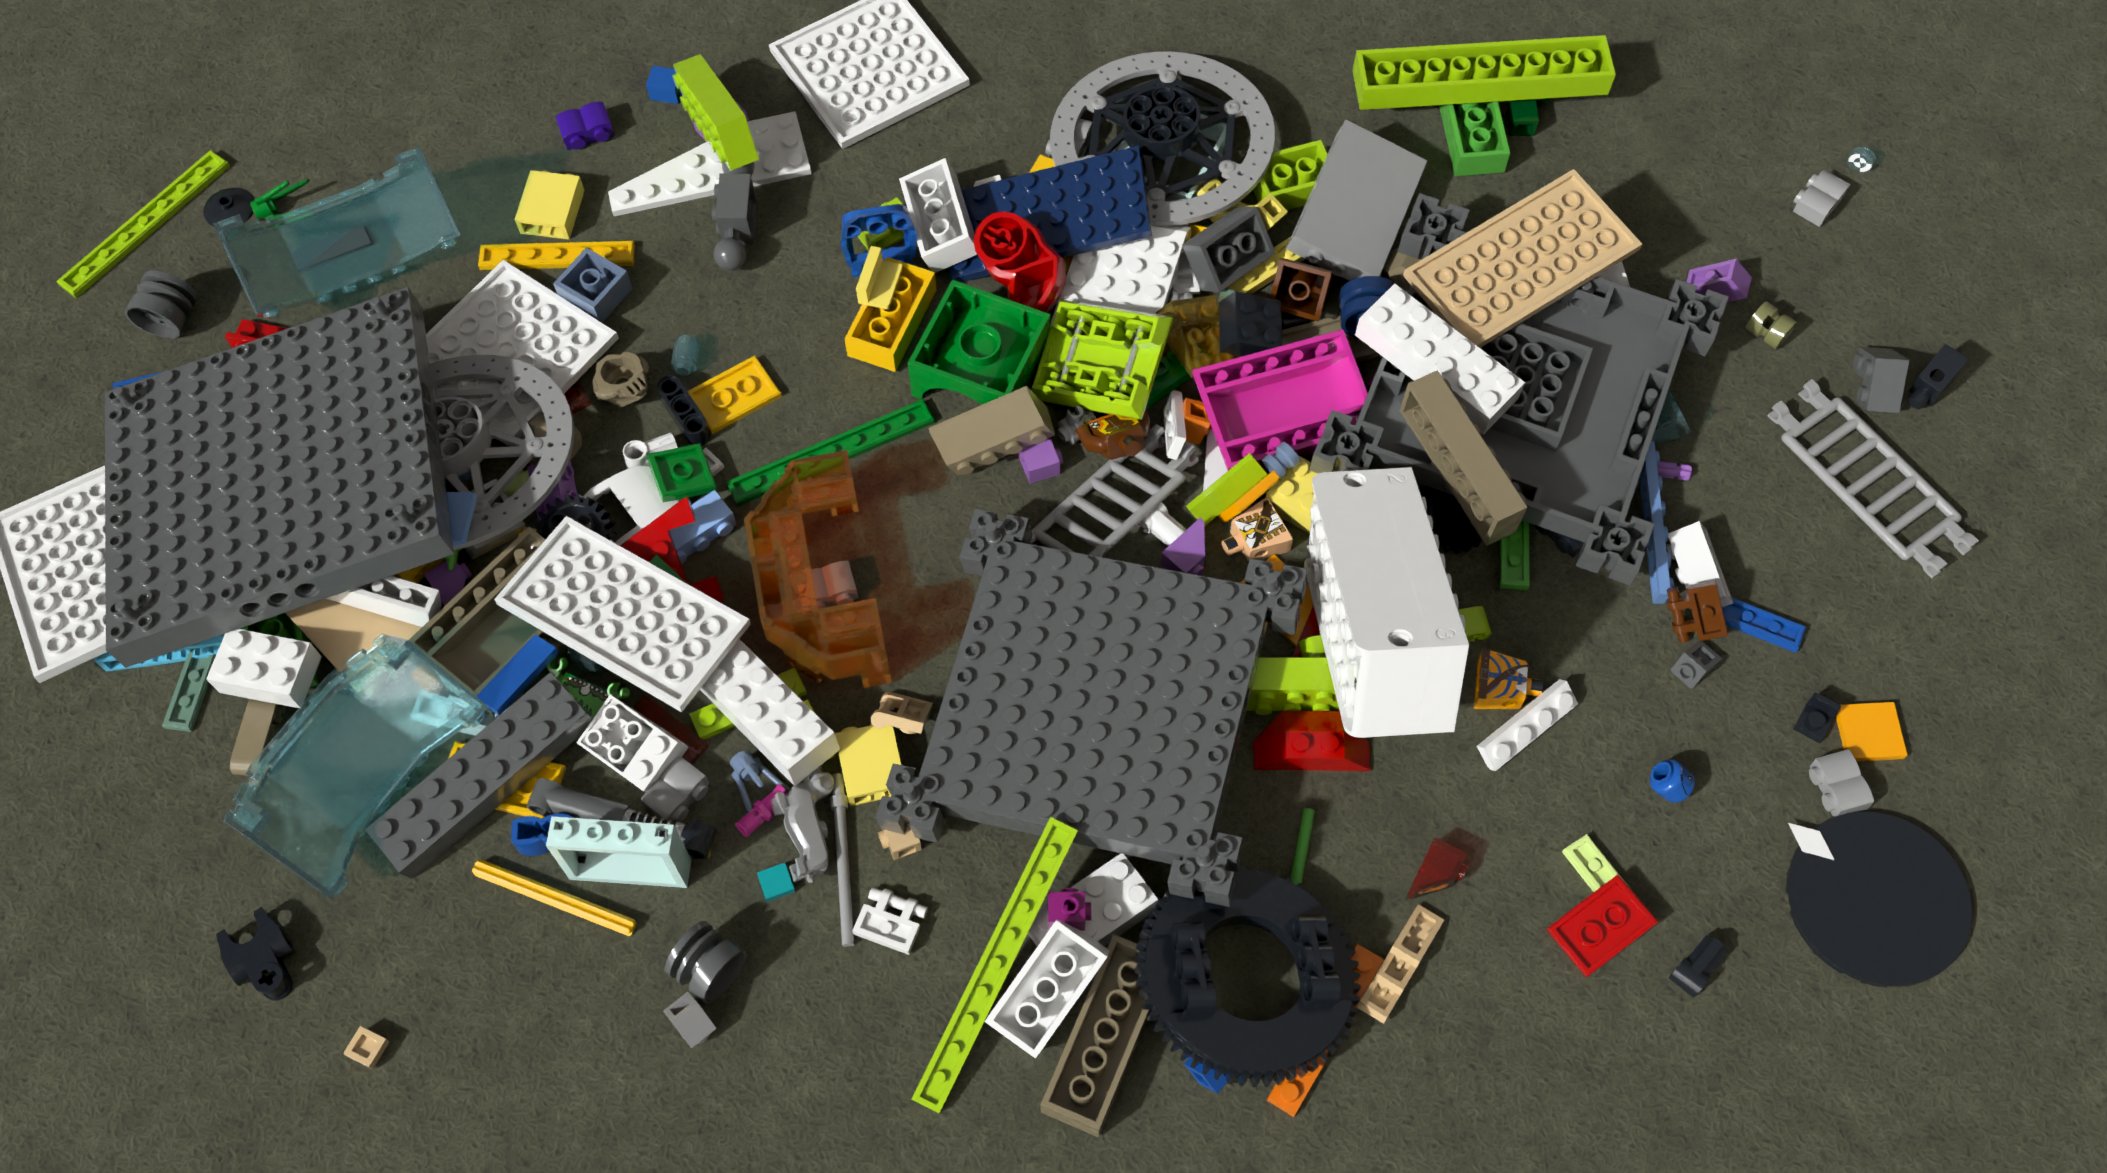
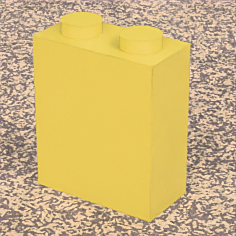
M530 170L515 216V222L520 234L570 240L584 194L580 176Z
M871 723L869 726L862 728L847 727L841 730V732L835 733L840 748L838 752L850 806L881 800L882 796L891 797L886 786L893 763L901 765L893 726L886 725L883 728H876Z

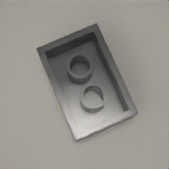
M1238 206L1182 244L1201 291L1221 292L1275 254L1257 207Z

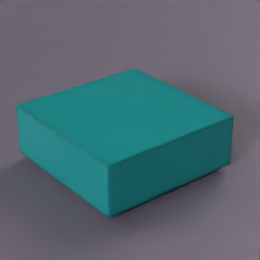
M785 862L757 872L767 902L795 892Z

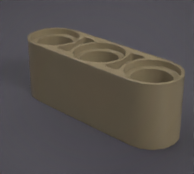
M249 699L230 760L232 774L264 777L266 775L265 767L269 766L275 747L273 740H277L283 720L281 713H285V705Z

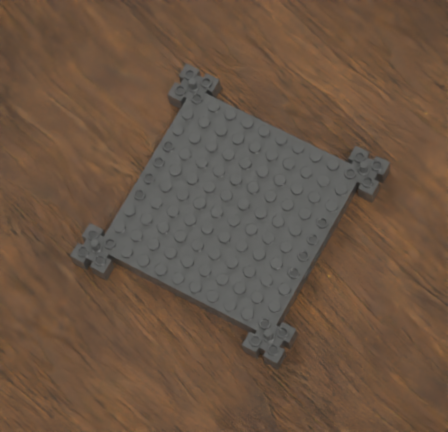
M1419 193L1411 217L1402 234L1398 252L1417 259L1419 254L1423 253L1422 259L1467 233L1463 229L1470 210L1451 203L1445 209L1438 206L1439 199ZM1597 276L1480 348L1525 382L1517 401L1485 434L1481 433V437L1487 446L1493 448L1496 460L1501 468L1506 469L1510 474L1511 483L1517 492H1521L1525 497L1528 508L1522 518L1523 521L1584 542L1576 563L1577 567L1596 574L1602 567L1610 570L1608 578L1631 585L1639 572L1645 554L1643 550L1649 542L1654 523L1634 516L1631 517L1629 522H1626L1625 518L1684 342L1686 343L1685 350L1706 356L1715 340L1720 325L1719 320L1723 315L1729 296L1707 290L1705 295L1695 292L1696 285L1676 279L1667 298L1663 299ZM1411 286L1408 294L1433 312V310L1428 306V304ZM1382 357L1356 425L1351 424V416L1331 410L1323 435L1320 437L1313 454L1310 471L1323 473L1369 470L1370 466L1377 469L1412 467L1417 483L1453 495L1400 412L1407 385L1414 380Z
M975 509L969 525L972 539L965 538L959 558L964 573L982 577L920 774L918 775L916 768L892 764L886 783L891 797L882 796L875 817L882 831L888 830L904 835L906 827H910L915 838L938 843L945 822L942 815L1039 836L1042 835L1050 817L1078 830L1072 843L1172 864L1168 878L1170 894L1194 899L1195 892L1200 891L1204 892L1206 902L1230 907L1235 888L1234 872L1238 873L1243 854L1242 837L1219 832L1216 841L1215 837L1268 622L1272 623V631L1295 635L1300 616V604H1303L1307 587V569L1284 565L1282 572L1273 571L1272 562L1250 558L1245 575V584L1031 545L1033 533L1029 518L1007 514L1004 521H999L996 512Z

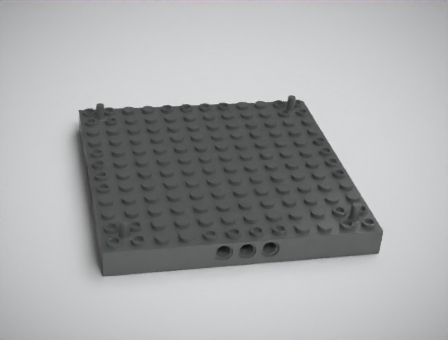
M409 287L380 297H374L363 303L105 392L106 651L125 668L454 554L423 308Z

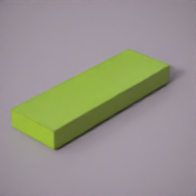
M1249 453L1186 505V507L1197 520L1201 518L1204 521V526H1206L1264 478L1267 473Z

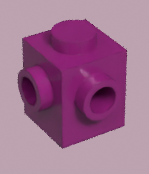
M1075 888L1061 889V892H1048V931L1056 919L1078 930L1085 931V921H1091V902H1085V892H1079Z

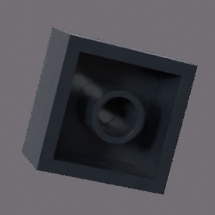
M1238 291L1219 302L1220 352L1246 356L1282 346L1281 300Z

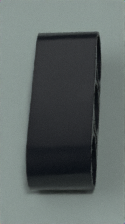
M666 375L660 378L657 383V389L661 401L690 445L701 443V446L708 443L710 431L706 419L681 381L674 375Z

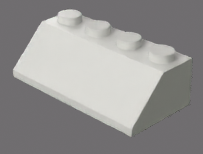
M1056 919L985 1022L1036 1058L1108 957L1109 950L1085 932Z

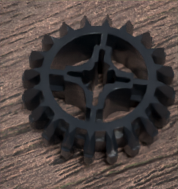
M1431 488L1428 495L1424 496L1427 504L1426 513L1432 517V532L1437 534L1439 546L1440 544L1445 546V553L1452 547L1456 554L1460 553L1461 548L1467 553L1471 550L1472 546L1477 548L1481 544L1482 538L1475 527L1470 524L1468 516L1455 496ZM1435 508L1439 511V516L1442 518L1439 523L1433 514Z

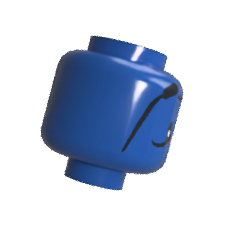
M1668 759L1654 766L1650 775V785L1653 791L1668 802L1677 803L1688 798L1693 792L1695 778L1692 772L1681 763Z

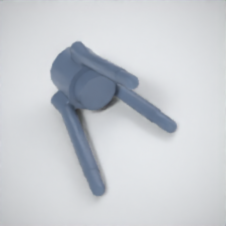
M748 750L737 753L731 759L730 765L734 769L731 776L737 783L747 812L752 810V805L743 779L745 781L753 779L758 787H763V782L758 776L759 770L776 785L779 784L786 789L785 793L790 791V788L763 765L759 757L754 758Z

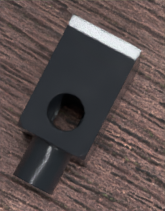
M1945 344L1908 392L1912 394L1907 400L1909 405L1915 409H1921L1925 404L1931 407L1955 380L1969 359Z

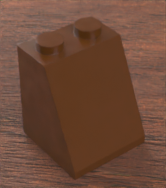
M1280 258L1270 298L1281 300L1282 312L1319 322L1329 300L1335 275L1332 271Z

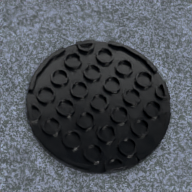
M1852 812L1828 819L1814 828V830L1821 832L1834 860L1802 852L1798 845L1792 857L1786 878V893H1788L1791 908L1790 914L1797 930L1809 948L1834 970L1860 980L1861 983L1885 988L1888 986L1908 987L1930 980L1940 974L1960 955L1969 937L1972 923L1970 892L1962 871L1954 858L1928 832L1907 820L1889 814Z

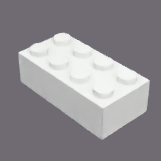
M946 158L899 178L908 212L917 233V243L921 257L932 272L936 273L977 255L973 241L975 234L958 178Z
M1122 853L1071 887L1078 889L1079 892H1085V902H1091V921H1085V931L1083 932L1103 946L1110 943L1113 934L1120 936L1146 918L1152 908L1155 909L1158 898ZM1048 903L1039 909L1028 932L1036 946L1040 944L1048 932Z

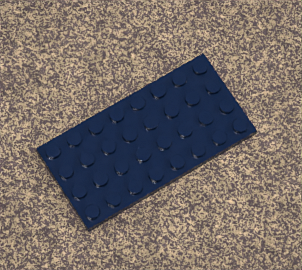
M1139 145L961 190L974 234L982 220L992 213L1001 211L1014 213L1027 219L1039 228L1047 244L1062 258L1152 236L1142 155ZM978 255L949 267L951 281L964 282L990 275Z

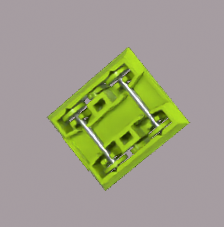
M1061 299L1031 391L1043 402L1070 407L1078 405L1086 410L1142 420L1173 318ZM1082 330H1083L1088 336H1086V335H1081Z

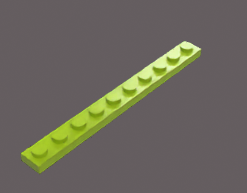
M1050 817L912 1100L940 1113L1078 830Z

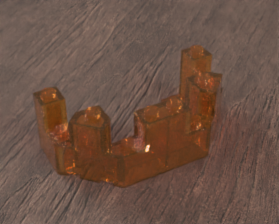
M844 450L791 460L785 468V473L777 482L774 481L762 496L760 504L754 511L751 510L744 519L760 620L766 639L783 649L787 664L793 668L795 667V669L819 684L825 676L835 680L855 675H861L864 688L892 683L876 598L821 609L818 608L807 547L809 541L803 514L831 509L832 516L859 511L848 452Z

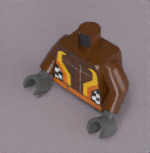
M1078 405L1075 407V415L1071 414L1069 409L1067 410V424L1076 427L1075 432L1085 449L1089 452L1099 453L1109 460H1114L1126 455L1135 456L1140 450L1145 448L1144 439L1148 437L1151 428L1146 409L1142 420L1108 414L1087 421L1084 424L1082 422V407Z

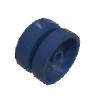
M1364 276L1347 282L1340 289V324L1345 334L1359 339L1355 335L1359 318L1395 283L1379 276Z

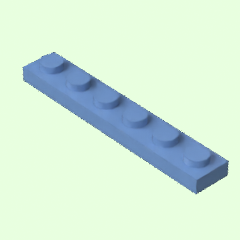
M1651 441L1639 476L1643 520L1654 523L1649 542L1646 545L1653 604H1664L1668 599L1666 590L1674 587L1673 578H1669L1668 570L1671 566L1670 552H1666L1668 528L1663 525L1665 502L1661 501L1660 497L1663 481L1662 477L1658 476L1657 470L1660 463V455L1658 451H1655L1654 441Z

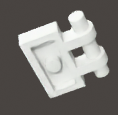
M872 887L868 898L877 901L876 907L863 905L852 930L853 935L909 955L920 930V924L911 921V918L915 915L924 919L928 907L918 904V900L909 897L907 900L893 895L891 890L884 888L882 891ZM891 906L902 910V914L899 917L886 912V909Z

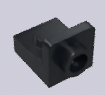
M1814 693L1806 702L1793 730L1821 743L1834 717L1840 711L1841 705L1834 702L1829 696Z

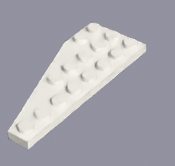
M796 112L747 121L759 160L754 162L755 169L751 176L753 186L811 174ZM709 141L608 191L613 216L714 195V185L719 184V174L723 173L722 164L716 152L712 151Z

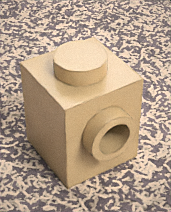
M906 827L904 835L888 830L878 832L883 849L889 847L893 860L921 850L920 839L915 838L910 827Z

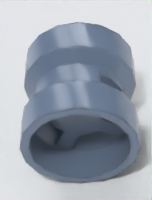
M1282 442L1276 447L1274 455L1268 454L1262 459V463L1269 472L1274 470L1280 477L1279 480L1286 476V469L1295 468L1301 463V460L1287 443Z

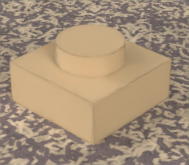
M360 1026L343 1054L370 1069H374L390 1041Z

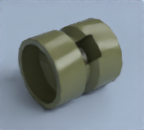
M1765 301L1750 318L1745 329L1756 337L1763 336V342L1777 350L1787 340L1798 322L1787 314L1779 315V309ZM1769 320H1773L1774 322L1769 329H1766L1765 326Z

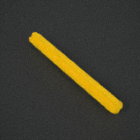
M482 859L477 860L472 869L473 874L479 878L624 935L631 936L636 928L637 923L630 917Z

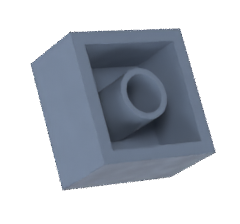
M587 247L553 283L559 296L601 323L633 289L628 272Z

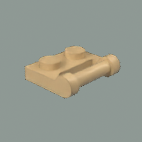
M886 692L881 697L879 709L875 710L871 716V723L876 728H883L889 725L900 728L902 732L907 734H921L930 716L933 703L893 692ZM895 707L899 708L897 713L892 712L891 710H893Z

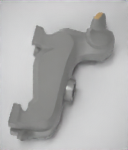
M819 767L807 776L808 782L798 783L796 786H793L786 796L782 792H777L775 794L776 798H772L770 801L775 816L785 814V829L800 853L799 858L795 859L796 864L789 866L793 882L807 878L809 883H813L814 877L823 874L828 868V850L824 839L827 838L828 831L826 823L818 819L815 803L832 793L834 779L829 772H822Z

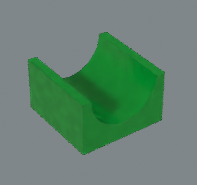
M952 280L908 361L912 396L922 400L927 390L941 388L961 393L983 405L1022 387L1027 386L1031 389L1050 332V314Z

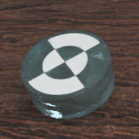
M1858 147L1851 151L1847 163L1850 168L1865 173L1872 169L1876 156L1870 149Z

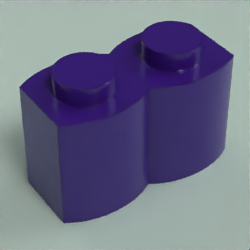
M601 101L589 103L580 109L567 110L556 116L567 150L582 149L591 142H604L615 135L604 103Z

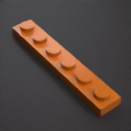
M1357 944L1355 947L1356 953L1350 960H1355L1359 963L1354 971L1360 973L1361 977L1355 983L1361 985V989L1355 995L1359 996L1361 1000L1384 959ZM1318 1064L1314 1072L1308 1070V1073L1303 1078L1297 1075L1293 1082H1289L1285 1077L1281 1085L1276 1084L1267 1101L1295 1117L1324 1064L1322 1066Z

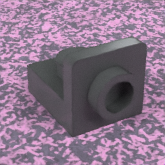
M1698 641L1682 654L1671 668V672L1692 689L1703 676L1720 663L1722 658L1703 641Z

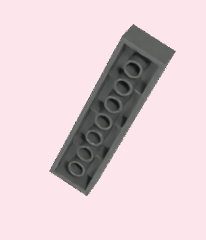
M550 672L365 830L397 871L413 879L580 737L593 718L563 683Z

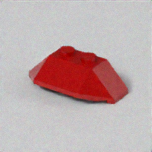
M1282 711L1253 742L1254 770H1371L1369 742L1365 738L1351 736L1345 731L1340 711Z

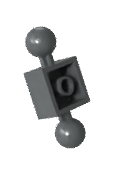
M725 162L722 163L723 173L719 174V184L714 185V197L717 199V205L712 207V220L716 221V233L721 235L722 240L716 244L713 255L716 264L727 271L737 270L744 265L747 251L743 244L754 245L758 204L751 178L755 169L754 162L730 171Z

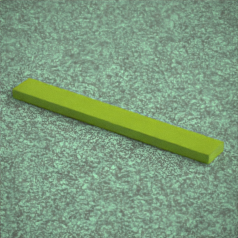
M212 150L207 152L56 282L72 296L78 298L230 167L229 163Z

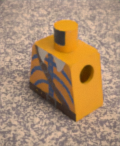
M1482 649L1477 665L1474 709H1520L1526 695L1538 697L1542 694L1543 680L1527 678L1528 663L1526 661Z

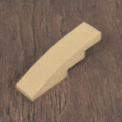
M1417 905L1357 1008L1384 1024L1443 924L1444 919L1421 905Z

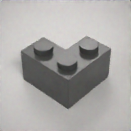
M1859 347V352L1853 360V368L1856 374L1863 378L1862 386L1857 390V402H1859V405L1866 411L1899 413L1909 360L1893 349Z

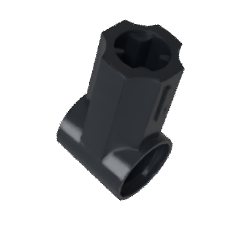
M1706 935L1689 957H1685L1668 978L1694 998L1710 980L1711 977L1709 975L1724 959L1728 951L1718 939Z

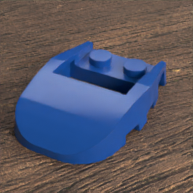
M895 204L848 212L842 216L841 249L842 253L844 252L848 267H851L852 277H859L861 275L869 251H865L860 254H854L852 238L859 236L864 231H868L871 234H880L889 227L903 230L905 246L882 250V258L885 260L886 257L914 265L912 257L916 256L915 244L918 241L917 233L905 205Z

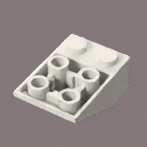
M611 694L576 742L644 792L661 778L668 766L679 756L682 757L689 747Z

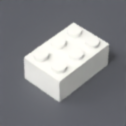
M236 629L225 633L206 680L219 693L301 709L322 656L310 642Z

